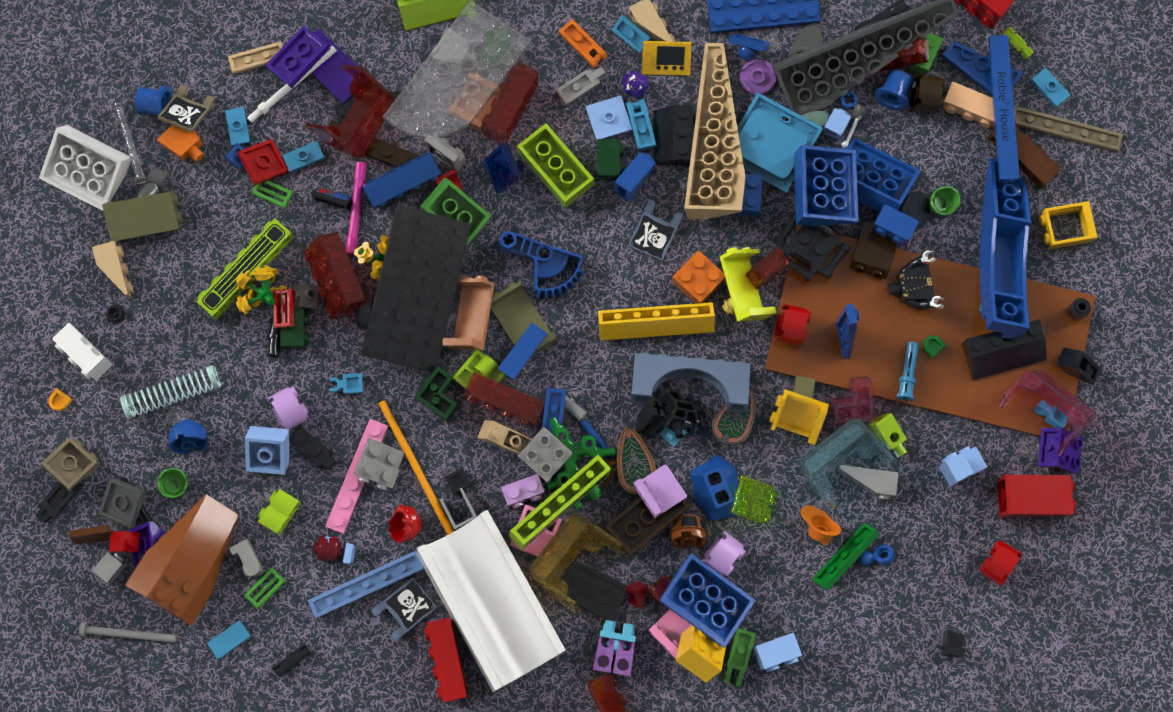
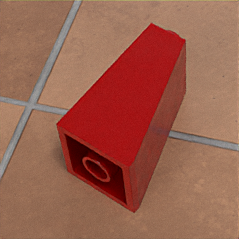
M1004 475L997 479L999 518L1069 517L1074 515L1076 511V502L1073 500L1072 495L1075 485L1074 481H1071V475Z

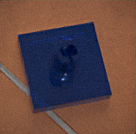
M508 142L501 143L483 160L496 194L504 192L521 177L520 172L524 168L521 160H515Z

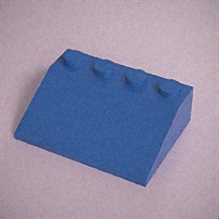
M853 138L847 149L856 150L858 202L878 212H881L884 204L899 211L921 171Z
M801 145L794 153L796 225L826 226L858 223L856 150Z
M691 553L683 561L659 601L721 647L725 648L752 607L755 599Z

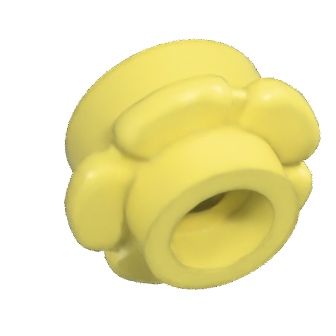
M731 298L728 300L724 299L725 304L722 305L727 315L731 313L734 316L735 311Z

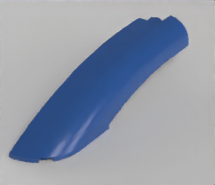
M990 158L985 182L980 235L982 318L986 319L987 330L1000 332L1001 338H1015L1025 334L1030 329L1026 292L1027 243L1029 225L1031 224L1028 191L1020 175L1018 181H999L997 159Z

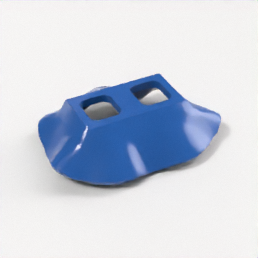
M715 455L691 471L693 498L703 509L708 519L720 520L742 514L746 493L744 488L737 482L735 466L723 457ZM718 472L722 482L710 485L708 475ZM723 490L727 491L729 500L719 504L715 494Z

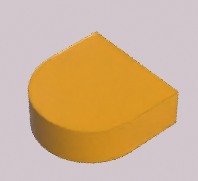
M56 388L50 395L48 404L55 411H63L68 407L72 399Z

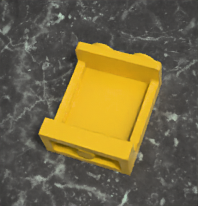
M784 389L783 395H778L775 406L778 407L777 411H772L769 420L772 423L771 430L779 427L808 437L807 443L815 445L829 404Z

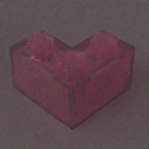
M868 376L849 378V397L830 398L831 417L835 423L874 420L873 385Z

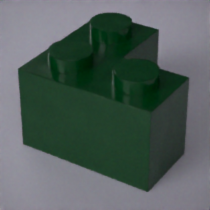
M437 366L415 395L416 401L446 423L449 422L459 408L457 403L445 395L455 382L454 378Z

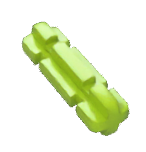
M1012 27L1007 28L1003 35H1008L1009 42L1018 52H1022L1021 55L1025 59H1028L1034 53L1033 50L1026 46L1027 43L1018 34H1015L1016 31Z

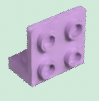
M663 465L642 480L638 479L633 483L634 488L654 518L687 498L686 493L667 465Z

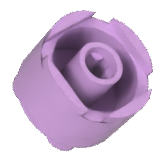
M293 386L291 388L286 387L267 398L269 404L271 403L274 407L272 410L285 429L290 430L305 422L307 417H309L303 403L299 404L298 394Z
M723 531L721 533L723 537L721 539L717 537L704 554L707 557L706 560L702 559L701 561L719 574L728 576L734 568L732 564L736 559L740 560L746 551L743 549V544L726 531Z

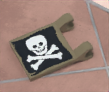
M180 85L174 97L158 115V119L192 133L208 111L213 109L215 97L208 95L203 105L187 99L188 93L186 90L188 87Z

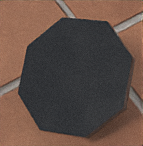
M921 191L908 193L900 207L902 213L919 221L915 230L923 228L931 215L930 199Z

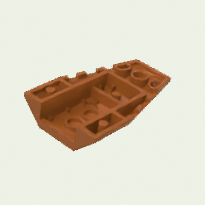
M205 494L187 511V514L178 520L167 533L159 538V541L145 552L124 586L148 598L174 614L178 619L192 626L213 593L238 514Z

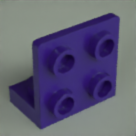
M1042 428L1037 466L1060 468L1073 474H1078L1081 466L1082 436L1064 428Z

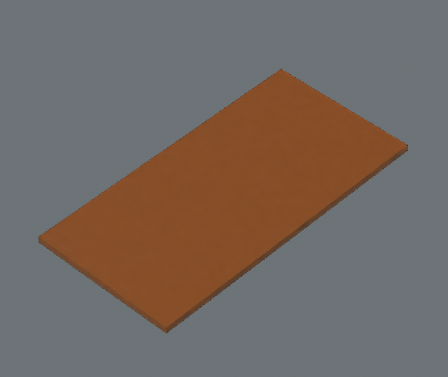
M798 225L796 233L801 228V225ZM842 235L839 240L849 245L851 250L848 254L845 253L832 272L833 275L830 279H826L816 272L808 283L804 280V277L788 267L777 317L778 314L782 315L784 311L780 309L783 303L807 308L811 312L810 322L806 324L805 329L808 330L806 341H802L799 346L775 341L777 335H774V325L764 370L791 377L813 378L816 383L1041 437L1042 428H1054L1044 421L1046 416L1038 415L1033 411L1041 400L1046 401L1051 407L1055 404L1072 416L1079 379L1065 373L1056 364L1063 347L1085 351L1095 301L1094 295L1026 279L1029 322L1040 319L1046 337L1047 360L973 380L961 344L965 339L994 332L987 330L986 319H983L982 314L978 313L981 305L980 268L936 258L932 263L926 262L925 264H929L934 295L943 298V300L937 302V305L942 304L944 307L942 309L933 307L932 309L918 311L907 306L906 303H901L899 294L889 295L887 285L897 283L896 277L900 273V269L909 261L923 256L922 254L896 248L887 278L878 279L870 274L858 273L850 268L858 239ZM833 248L821 265L823 268L828 266L838 252V248ZM790 257L792 261H794L807 271H810L808 268H806L805 266H803L802 264H800L799 262ZM1084 298L1090 303L1091 311L1082 320L1074 321L1068 316L1067 308L1076 299ZM854 304V309H858L859 321H857L851 358L843 359L835 322L845 305ZM935 335L946 344V347L931 359L924 352L922 344L928 336ZM907 342L919 343L914 374L916 385L913 388V401H903L896 398L900 389L899 378L903 375ZM911 355V357H910L909 368H910V366H911L912 355ZM1070 417V419L1068 420L1066 426L1064 427V429H1066V430H1068V431H1069V426H1070L1071 417Z

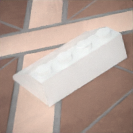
M68 125L61 126L55 130L39 179L104 211L102 204L110 202L127 173L132 157Z

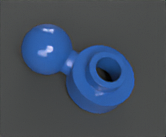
M880 545L874 550V553L865 550L859 556L858 561L863 566H869L873 561L885 566L893 562L895 554L889 545Z

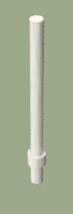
M331 46L327 53L299 80V82L296 85H298L309 74H311L322 63H324L329 57H331L335 52H337V50L333 46ZM286 84L265 103H260L257 106L258 108L247 118L253 123L262 114L265 115L269 112V108L292 89Z

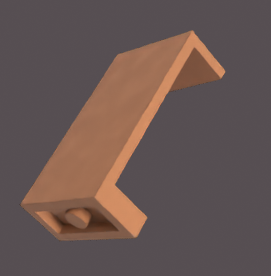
M462 276L461 279H458L457 285L462 287L454 338H443L442 346L452 350H484L494 283L488 281L487 277L476 276V278Z

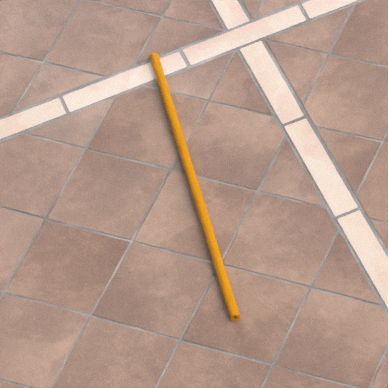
M381 401L378 404L403 452H405L404 454L446 534H451L454 530L386 401Z

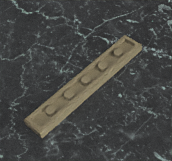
M1014 106L1015 123L1018 127L1117 153L1120 151L1123 138L1122 133Z

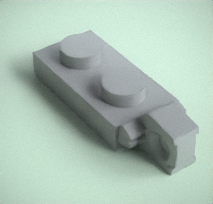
M602 67L595 71L591 69L585 70L557 88L556 92L567 107L600 84L599 80L606 76V72Z

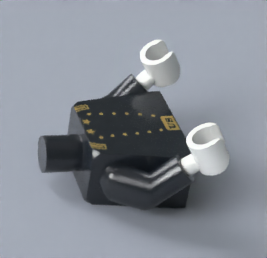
M925 251L923 256L909 261L901 268L900 273L896 277L897 283L887 285L888 294H899L901 303H906L907 306L918 311L932 309L933 307L942 309L944 305H937V302L943 300V298L934 295L929 264H925L926 262L932 263L936 260V258L928 259V255L933 251Z

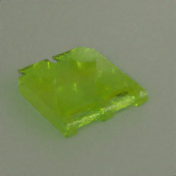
M740 475L739 487L734 494L736 496L734 505L729 513L759 524H763L764 521L769 522L772 508H769L768 504L774 505L777 492L773 491V486Z

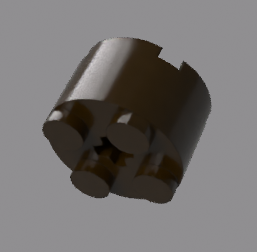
M916 74L913 79L916 82L915 87L910 89L909 106L913 108L911 111L936 114L938 109L943 108L944 105L942 90L945 87V79L937 76Z

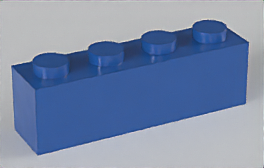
M429 151L364 183L363 188L373 207L377 205L382 207L389 203V199L393 197L398 199L406 194L405 191L411 188L414 191L422 187V183L427 180L429 182L438 179L439 174H441V169L432 152Z

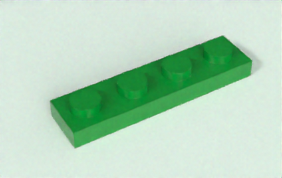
M863 523L812 580L825 591H828L880 534L871 526Z

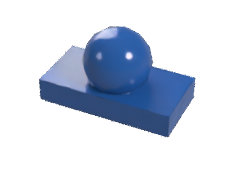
M740 34L731 35L729 38V43L740 45L739 55L747 61L755 57L757 50L766 51L770 46L768 41Z

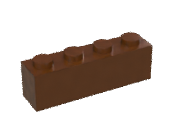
M1015 123L1019 169L1042 189L1061 169L1053 159H1049L1045 155L1041 147L1031 142V138L1027 134L1022 133ZM994 129L987 138L996 146Z

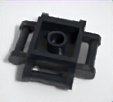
M794 210L791 214L792 218L780 235L776 236L773 240L774 244L784 250L777 262L781 265L785 264L800 274L808 283L816 272L826 279H830L833 275L832 272L845 253L848 254L851 250L849 245L839 240L847 228L843 225H826L836 232L835 236H832L829 231L821 226L802 225L788 244L785 242V239L796 225V211ZM834 247L838 248L839 250L826 268H823L821 265ZM788 256H790L791 258H793L794 260L808 268L810 271H807L806 269H804L803 267L789 259Z

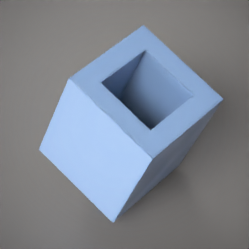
M835 108L822 132L839 141L851 116L845 110Z

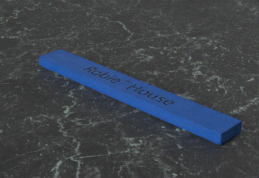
M1008 35L989 36L988 46L999 181H1018L1019 166Z

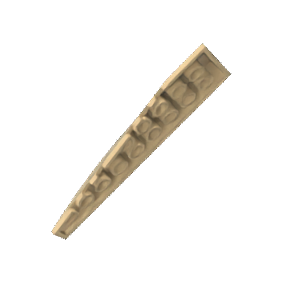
M705 43L684 207L688 219H710L742 212L746 177L724 43Z

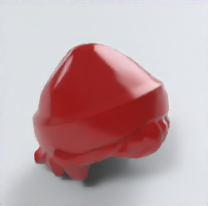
M400 504L395 509L391 520L388 521L390 525L388 531L391 538L400 544L413 540L421 530V518L413 507Z

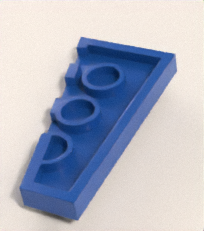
M953 41L941 57L992 96L989 56L980 55L975 50ZM1011 68L1012 87L1024 72Z
M854 304L845 305L835 322L843 359L851 358L857 321H859L858 309H854Z

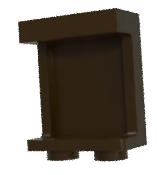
M864 221L860 229L859 239L850 268L858 273H867L878 279H886L892 266L897 244L887 236L878 235L872 229L873 223Z

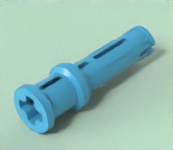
M907 342L903 375L899 378L900 389L896 395V398L899 400H914L912 394L914 385H916L914 374L919 343ZM911 355H912L911 366H910V368H909L910 357H911Z

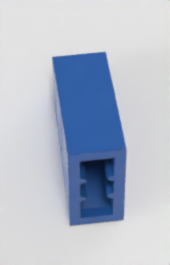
M640 152L615 181L614 193L630 203L655 169L656 162L654 158L649 154L644 155Z

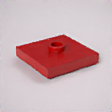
M272 139L238 151V156L254 186L289 172Z

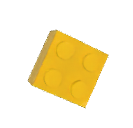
M691 625L681 634L675 661L707 683L722 671L726 647H721Z

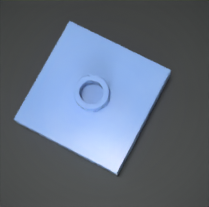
M621 95L586 106L596 141L597 139H608L632 131Z

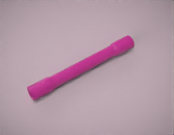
M356 162L353 198L345 254L354 255L358 245L363 184L367 164L364 162Z

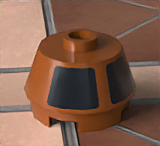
M682 515L674 520L669 537L673 541V546L686 549V546L696 545V549L706 544L708 532L702 518L695 515Z

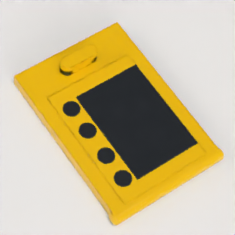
M643 41L642 74L690 76L692 42Z

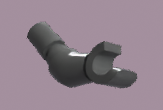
M153 167L148 174L147 184L141 189L136 198L159 194L160 191L165 189L164 183L170 173Z

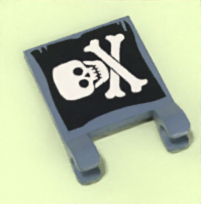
M649 200L628 246L663 261L683 219V214L677 212L672 223H668L651 215L655 208V201Z
M412 577L371 611L375 617L379 616L386 609L392 614L401 626L391 634L393 640L398 641L437 607Z

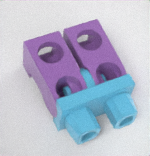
M606 620L603 630L600 631L593 670L610 673L613 654H616L613 673L631 676L636 636H634V625L624 623L622 634L614 633L616 622Z

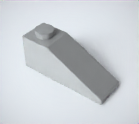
M846 465L838 467V472L871 494L879 496L880 500H890L896 496L899 472Z

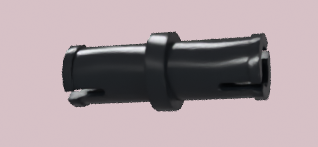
M273 317L270 318V331L267 335V340H269L267 356L276 358L280 357L281 328H274Z
M303 644L292 654L288 653L286 658L272 667V669L280 678L291 668H296L299 662L312 653Z

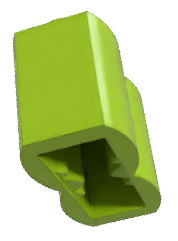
M281 489L278 492L274 491L269 498V506L267 508L264 507L258 515V518H260L258 522L279 536L301 504L300 501Z

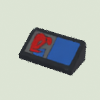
M319 187L311 193L315 201L346 210L350 209L353 198Z

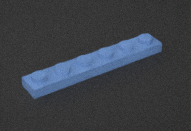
M417 551L309 599L308 602L315 618L324 616L424 570L416 554Z

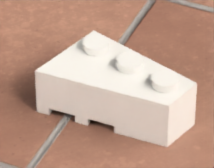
M70 323L52 338L57 343L55 347L62 354L66 352L69 356L68 360L75 367L78 365L82 369L81 373L89 380L93 378L97 381L113 365Z

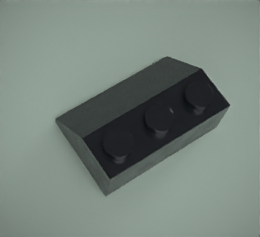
M672 105L655 110L654 138L656 147L654 148V160L656 165L690 166L693 105Z

